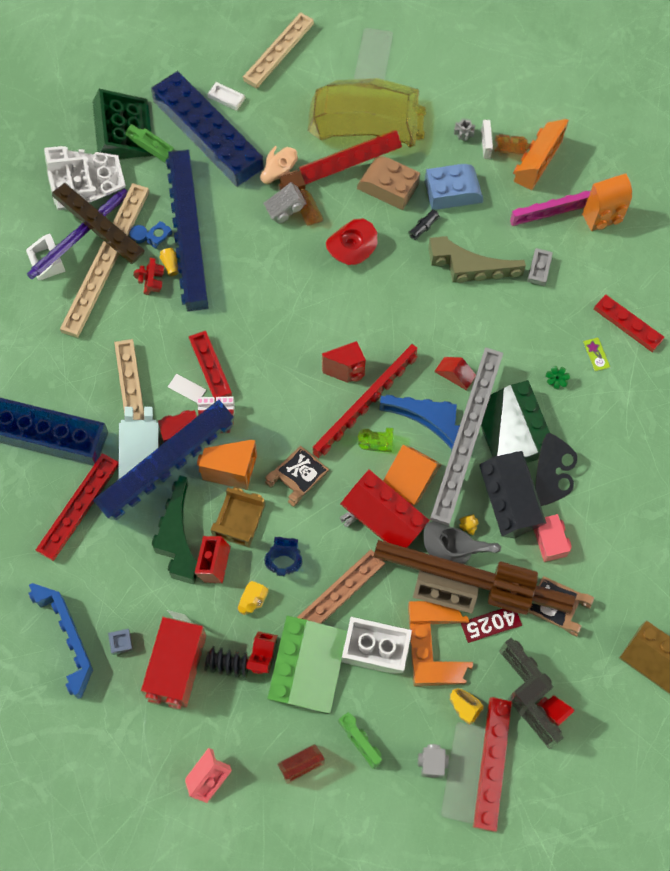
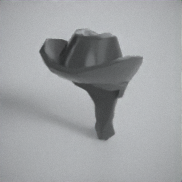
M435 521L427 523L424 530V544L429 555L465 564L471 557V554L501 552V546L498 543L475 541L467 533Z

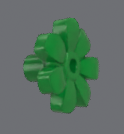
M553 366L551 371L546 373V377L549 378L547 383L549 385L554 384V389H559L560 385L565 388L568 385L566 380L570 379V374L565 373L566 368L564 367L558 370L557 366Z

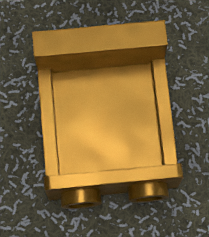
M233 487V489L227 488L226 498L218 519L211 528L212 536H221L226 541L250 548L265 507V500L256 493H244L242 489Z

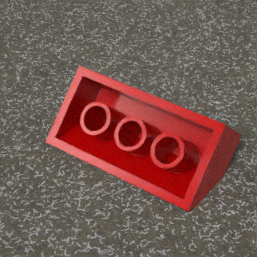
M370 469L340 503L341 506L384 542L405 548L412 543L430 521Z

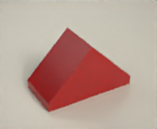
M444 357L435 370V373L466 391L476 377L474 371L462 357Z

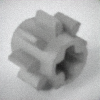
M462 119L459 123H455L454 135H457L459 140L467 141L469 137H474L475 125H472L471 120Z

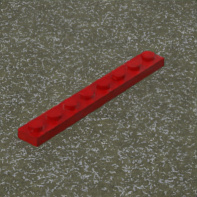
M411 344L313 446V455L318 459L322 454L326 455L330 451L331 445L335 441L341 440L344 431L347 428L351 429L355 425L356 419L368 411V406L372 402L376 403L381 397V393L392 386L393 380L396 377H401L406 370L405 368L416 361L418 348L414 344Z

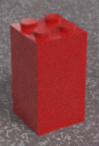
M162 617L141 688V692L148 699L149 703L160 705L163 702L169 704L168 707L180 710L181 707L187 708L207 637L203 626Z

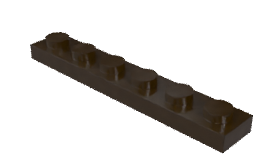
M63 183L52 192L53 198L129 263L133 264L144 255L145 250L68 184Z

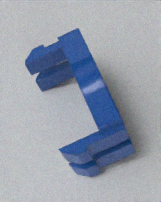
M159 221L145 234L147 243L157 249L161 242L166 240L169 235H172V230L165 223ZM157 229L164 231V234L160 237L154 236L153 233Z

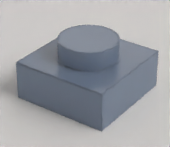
M129 629L108 633L112 655L133 650Z

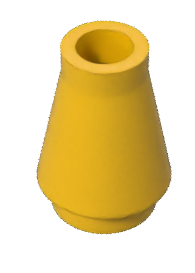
M166 248L160 251L159 258L168 275H177L179 273L177 252L173 248Z

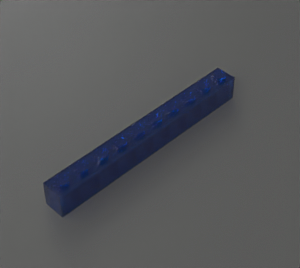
M189 149L168 152L169 159H166L167 170L171 171V173H168V182L172 184V188H169L170 198H174V202L171 203V210L176 216L172 220L173 227L177 228V232H174L175 243H179V247L176 248V255L181 261L177 265L179 274H182V278H179L180 289H184V294H181L182 305H186L187 312L209 309Z

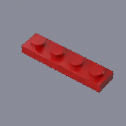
M606 294L593 309L651 352L665 338Z
M206 330L188 336L212 397H215V402L216 397L232 396L231 389Z

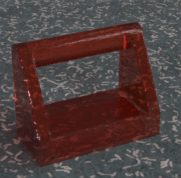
M316 744L277 763L286 784L323 766L325 759Z

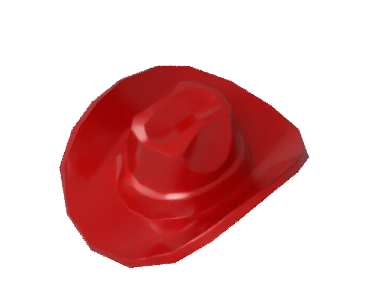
M364 218L354 219L346 223L327 239V251L341 263L347 265L362 263L374 252L377 246V231L368 220Z

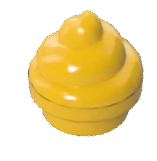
M474 514L460 518V528L463 531H467L468 534L474 535L479 524L478 518H475Z

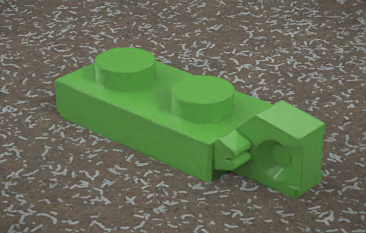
M132 124L125 133L134 143L163 162H166L174 147L147 129H138Z
M347 712L339 718L338 722L371 768L375 769L380 765L382 761L380 757L382 755L376 746L372 747L367 741L368 736L364 730L357 728L355 724L356 718Z

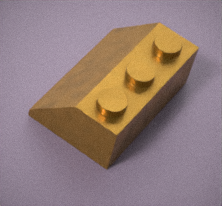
M646 620L639 627L619 659L670 694V636Z

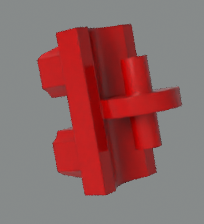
M151 257L146 270L145 266L141 265L133 274L134 278L138 279L139 284H143V280H145L143 292L145 295H149L150 291L160 292L162 289V281L153 278L154 276L162 277L164 266L155 263L156 259Z

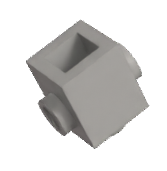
M428 744L427 748H423L422 753H418V766H422L421 777L443 778L445 776V768L449 766V755H445V749H440V745Z

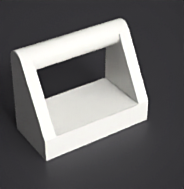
M51 234L44 235L26 249L32 266L38 262L35 253L48 248L51 251L55 247ZM59 257L41 275L36 276L37 280H43L65 272L61 258Z

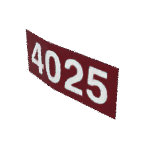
M499 609L471 618L469 623H461L468 643L523 626L518 613L506 609Z

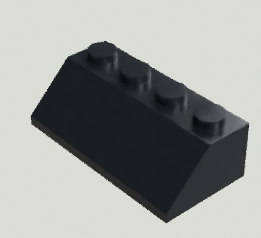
M523 451L494 456L479 464L502 537L517 538L546 524Z

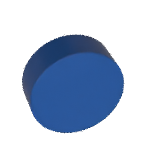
M142 225L132 227L130 238L137 244L145 242L147 240L145 236L148 233L147 229Z

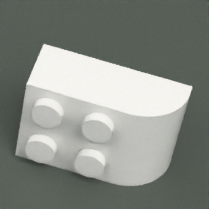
M351 617L342 655V663L387 673H403L412 630Z

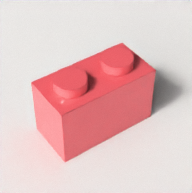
M558 514L545 517L546 524L534 529L543 561L547 562L567 557L571 550V543L569 538L565 536L563 520L559 519Z

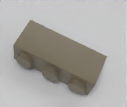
M419 571L413 598L473 613L478 595V587Z

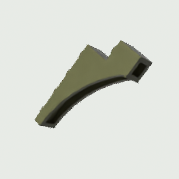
M448 236L429 239L428 249L431 266L449 264L452 282L464 283L471 280L482 281L491 278L519 277L523 275L526 267L525 260H501L475 254L451 242Z

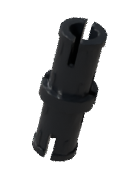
M432 209L423 219L418 220L416 226L408 232L409 236L413 240H417L421 234L428 231L431 225L440 218L439 213Z

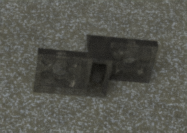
M509 638L499 652L525 683L518 687L508 700L512 701L513 707L550 750L563 739L562 731L555 723H551L547 719L545 710L541 706L537 707L536 703L553 688L551 685L552 681L548 675L542 674L539 671L536 661L523 652V646L517 640L514 641L512 638Z

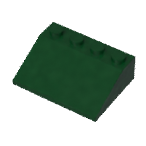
M99 88L93 99L97 152L117 155L119 159L153 156L125 135L131 124L138 129H147L151 132L148 99Z
M529 380L509 385L490 394L481 428L492 457L523 451L526 463L539 460L543 440L550 431Z

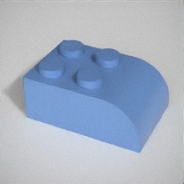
M459 164L426 169L425 185L431 209L438 210L483 203L476 170L472 165Z

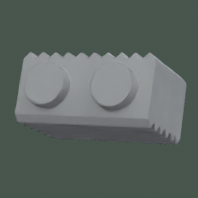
M291 182L263 204L271 219L279 224L288 220L292 213L300 211L306 205V201L299 188Z

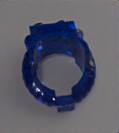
M275 537L274 544L264 559L267 569L277 573V576L283 577L286 574L298 572L303 562L300 554L301 551L298 549V539ZM280 556H287L294 560V563L285 569L278 568L273 561Z

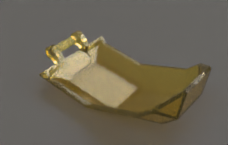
M379 78L336 80L316 89L310 105L308 131L322 141L338 136H380L397 130L401 143L407 144L410 148L416 145V139H424L423 125L426 108L418 104L419 90Z

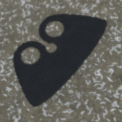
M547 433L543 440L536 474L535 490L541 506L551 504L566 497L572 492L574 487L573 478L567 473L556 474V469L561 468L564 471L573 469L577 463V454L566 442L551 433ZM565 454H571L573 457V463L569 466H565L562 463V457ZM562 478H566L570 482L567 490H561L558 486Z

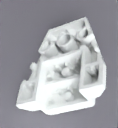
M63 146L44 148L51 192L63 183H66L90 203L125 188L117 155L99 152L88 154L84 153V150L81 149L76 152L70 151L68 147ZM53 198L54 205H56L58 210H66L62 204Z

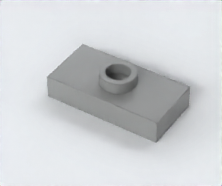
M535 248L527 282L545 286L553 252Z

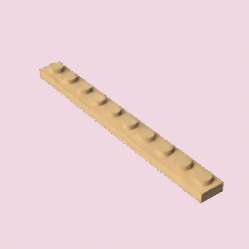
M133 183L113 221V224L127 236L149 194V188ZM103 241L62 323L61 333L76 338L79 337L119 256V253L105 241Z

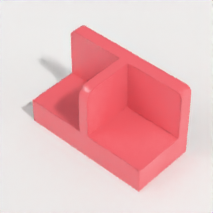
M208 748L185 778L189 796L208 803L232 771L230 765L216 760L213 749Z

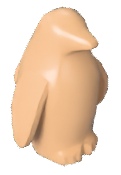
M275 146L269 152L265 169L260 176L264 184H271L273 181L280 179V176L298 171L296 169L290 172L298 160L295 149L285 147L274 154L277 148Z

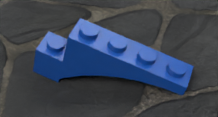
M393 395L381 396L380 411L402 415L422 424L439 436L451 450L453 449L460 425H455L457 404H452L448 401L433 402L430 399L415 400L411 397L396 398Z

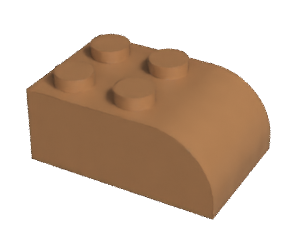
M378 156L357 185V189L403 210L419 186L420 172L390 158Z

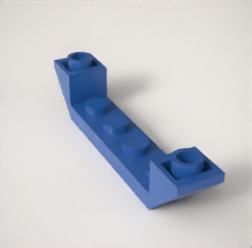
M31 583L29 584L31 592H28L32 603H37L40 608L51 603L55 614L59 613L61 620L58 622L63 633L67 632L69 638L66 639L68 647L76 653L74 661L77 668H82L66 676L69 682L66 683V688L70 695L74 694L77 699L82 698L93 672V667L66 602L60 592Z

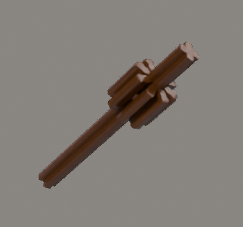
M380 540L376 544L373 555L377 559L490 591L488 596L489 605L527 615L532 603L571 614L575 603V596L537 586V571L502 561L498 563L495 573Z

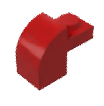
M261 631L257 632L246 669L252 670V672L257 674L270 672L278 635Z

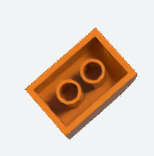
M625 173L593 184L582 213L591 231L601 230L608 225H616L623 221L632 200V187L627 174Z

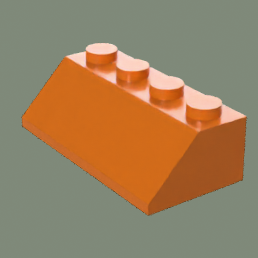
M568 119L547 122L544 128H540L536 141L533 140L531 142L529 152L524 153L521 165L518 164L513 172L515 174V183L533 190L563 141L569 122Z

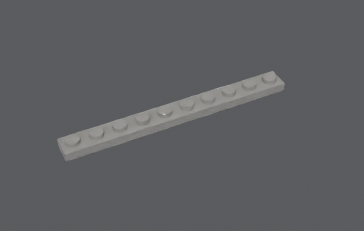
M485 347L431 514V521L447 526L450 525L503 356L502 352Z

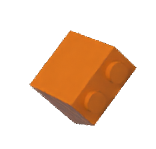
M246 440L204 448L203 454H199L197 460L202 480L248 490L257 458L255 440Z
M402 445L383 481L410 504L417 505L442 464L409 445Z

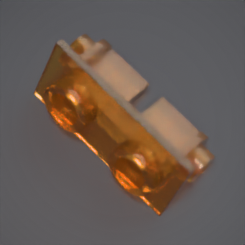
M499 134L495 138L498 146L494 151L521 155L532 144L527 143V139L522 136H512L510 138V135Z
M301 189L300 192L306 201V205L302 207L300 212L306 225L310 226L323 221L311 192L309 193L307 190Z

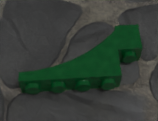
M179 475L178 481L173 483V494L171 499L168 498L166 502L165 516L160 518L158 525L160 529L158 535L155 534L153 537L152 546L155 553L174 558V560H170L168 565L171 578L194 585L197 578L195 570L198 560L194 559L189 549L183 523L185 496L189 482L187 477Z

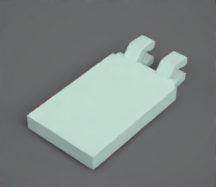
M125 407V420H121V423H119V481H158L159 423L153 420V408L144 407V420H134L133 407Z

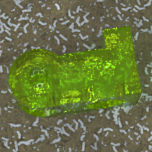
M386 428V432H372L370 429L360 430L358 433L359 447L363 450L392 452L394 428Z

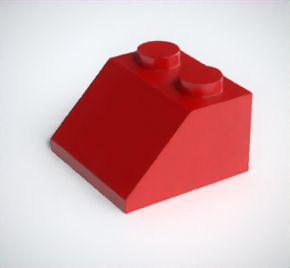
M357 341L322 353L323 374L347 383L359 381L365 376L366 359Z

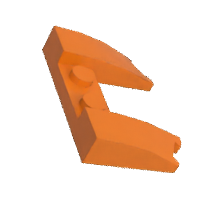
M409 601L408 613L409 627L412 630L410 641L414 686L466 684L467 681L463 677L467 668L472 669L473 662H433L430 625L469 623V618L467 616L463 617L457 609L427 601Z

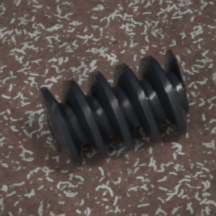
M212 646L206 657L204 671H207L208 667H210V672L214 673L218 668V673L222 675L226 669L227 676H231L234 671L236 678L242 673L243 679H246L248 669H246L248 662L247 652L240 657L237 650L233 656L231 649H228L227 653L223 654V647H220L217 653L215 652V646Z

